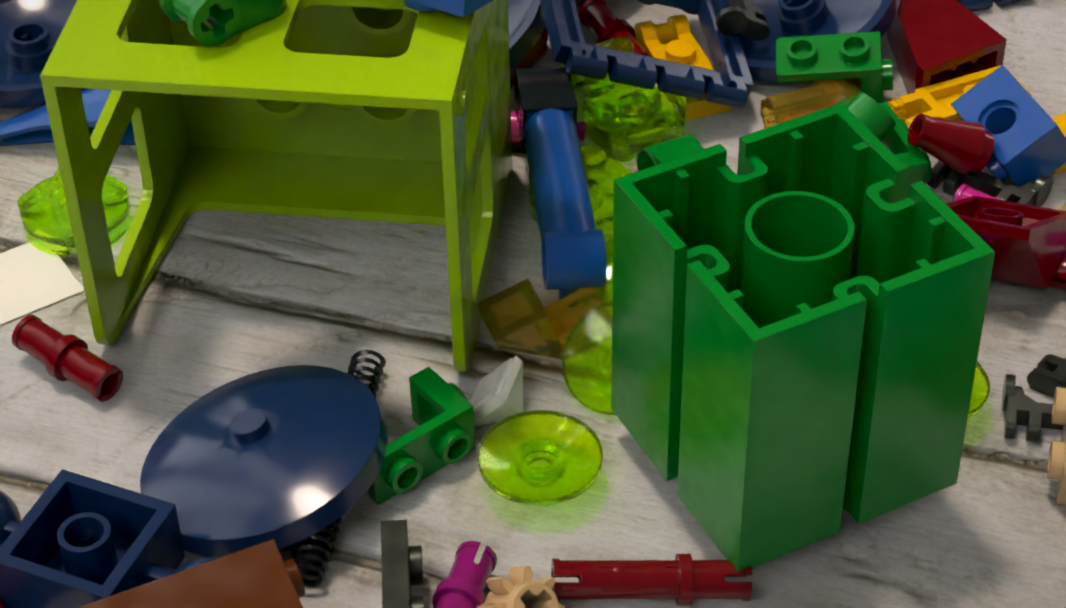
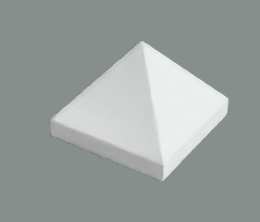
M517 356L509 358L479 381L470 401L474 409V427L523 416V361Z

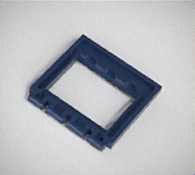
M541 0L554 62L563 63L567 73L603 80L608 73L611 82L652 90L657 83L660 92L698 100L704 94L708 102L737 108L744 107L754 87L738 34L724 35L718 30L716 25L717 14L722 9L729 7L727 0H637L647 5L660 4L681 9L689 14H698L714 70L587 44L584 42L575 0Z

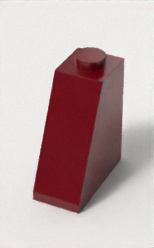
M900 0L896 17L886 33L907 94L914 93V90L1003 65L1007 39L957 0Z

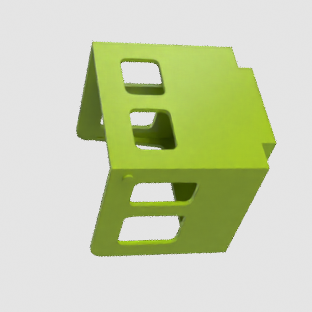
M77 0L40 74L93 334L98 344L114 345L124 324L184 223L196 212L221 210L446 226L453 364L455 371L468 372L470 370L513 169L508 0H494L465 17L440 10H414L405 6L404 0H286L285 10L275 19L261 22L232 36L224 43L213 47L204 46L191 36L188 25L185 22H176L164 14L159 5V0ZM205 21L202 22V23H204L207 27H209L210 29H212V27H211L209 24H207ZM82 88L111 90L90 137L82 99ZM131 119L142 178V197L114 265L102 202V188Z

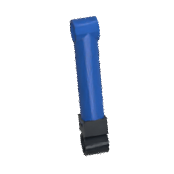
M565 67L515 68L516 119L519 121L518 132L522 154H527L538 219L544 287L546 290H559V299L563 303L569 304L577 299V291L580 288L605 287L607 269L604 234L601 229L596 228L577 134L578 107L574 87L571 82V73H567Z

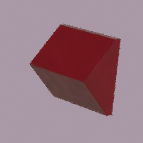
M974 195L946 204L995 251L991 278L1044 289L1048 288L1066 249V211Z

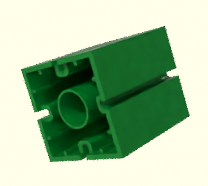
M842 103L739 137L737 174L726 164L727 150L721 144L614 179L611 409L665 480L668 481L678 477V497L724 557L735 566L737 572L749 566L752 568L840 532L843 509L848 511L857 523L860 524L957 484L995 251L923 181L911 184L909 198L905 199L908 167Z

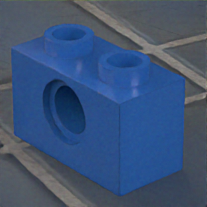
M1003 65L951 103L961 120L980 122L986 131L993 134L994 148L986 166L994 177L1003 181L1009 178L1015 186H1021L1032 180L1037 181L1041 175H1050L1066 163V138L1060 128Z

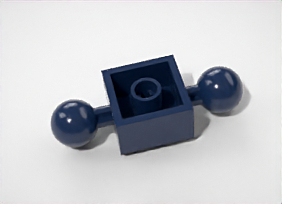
M62 469L21 521L20 512L14 501L0 490V597L5 608H77L217 559L209 557L198 558L185 563L177 569L185 558L176 505Z

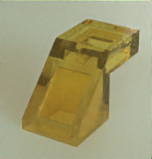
M525 279L476 303L479 313L498 349L569 360L612 339V316L596 288L580 289L544 307L529 279Z

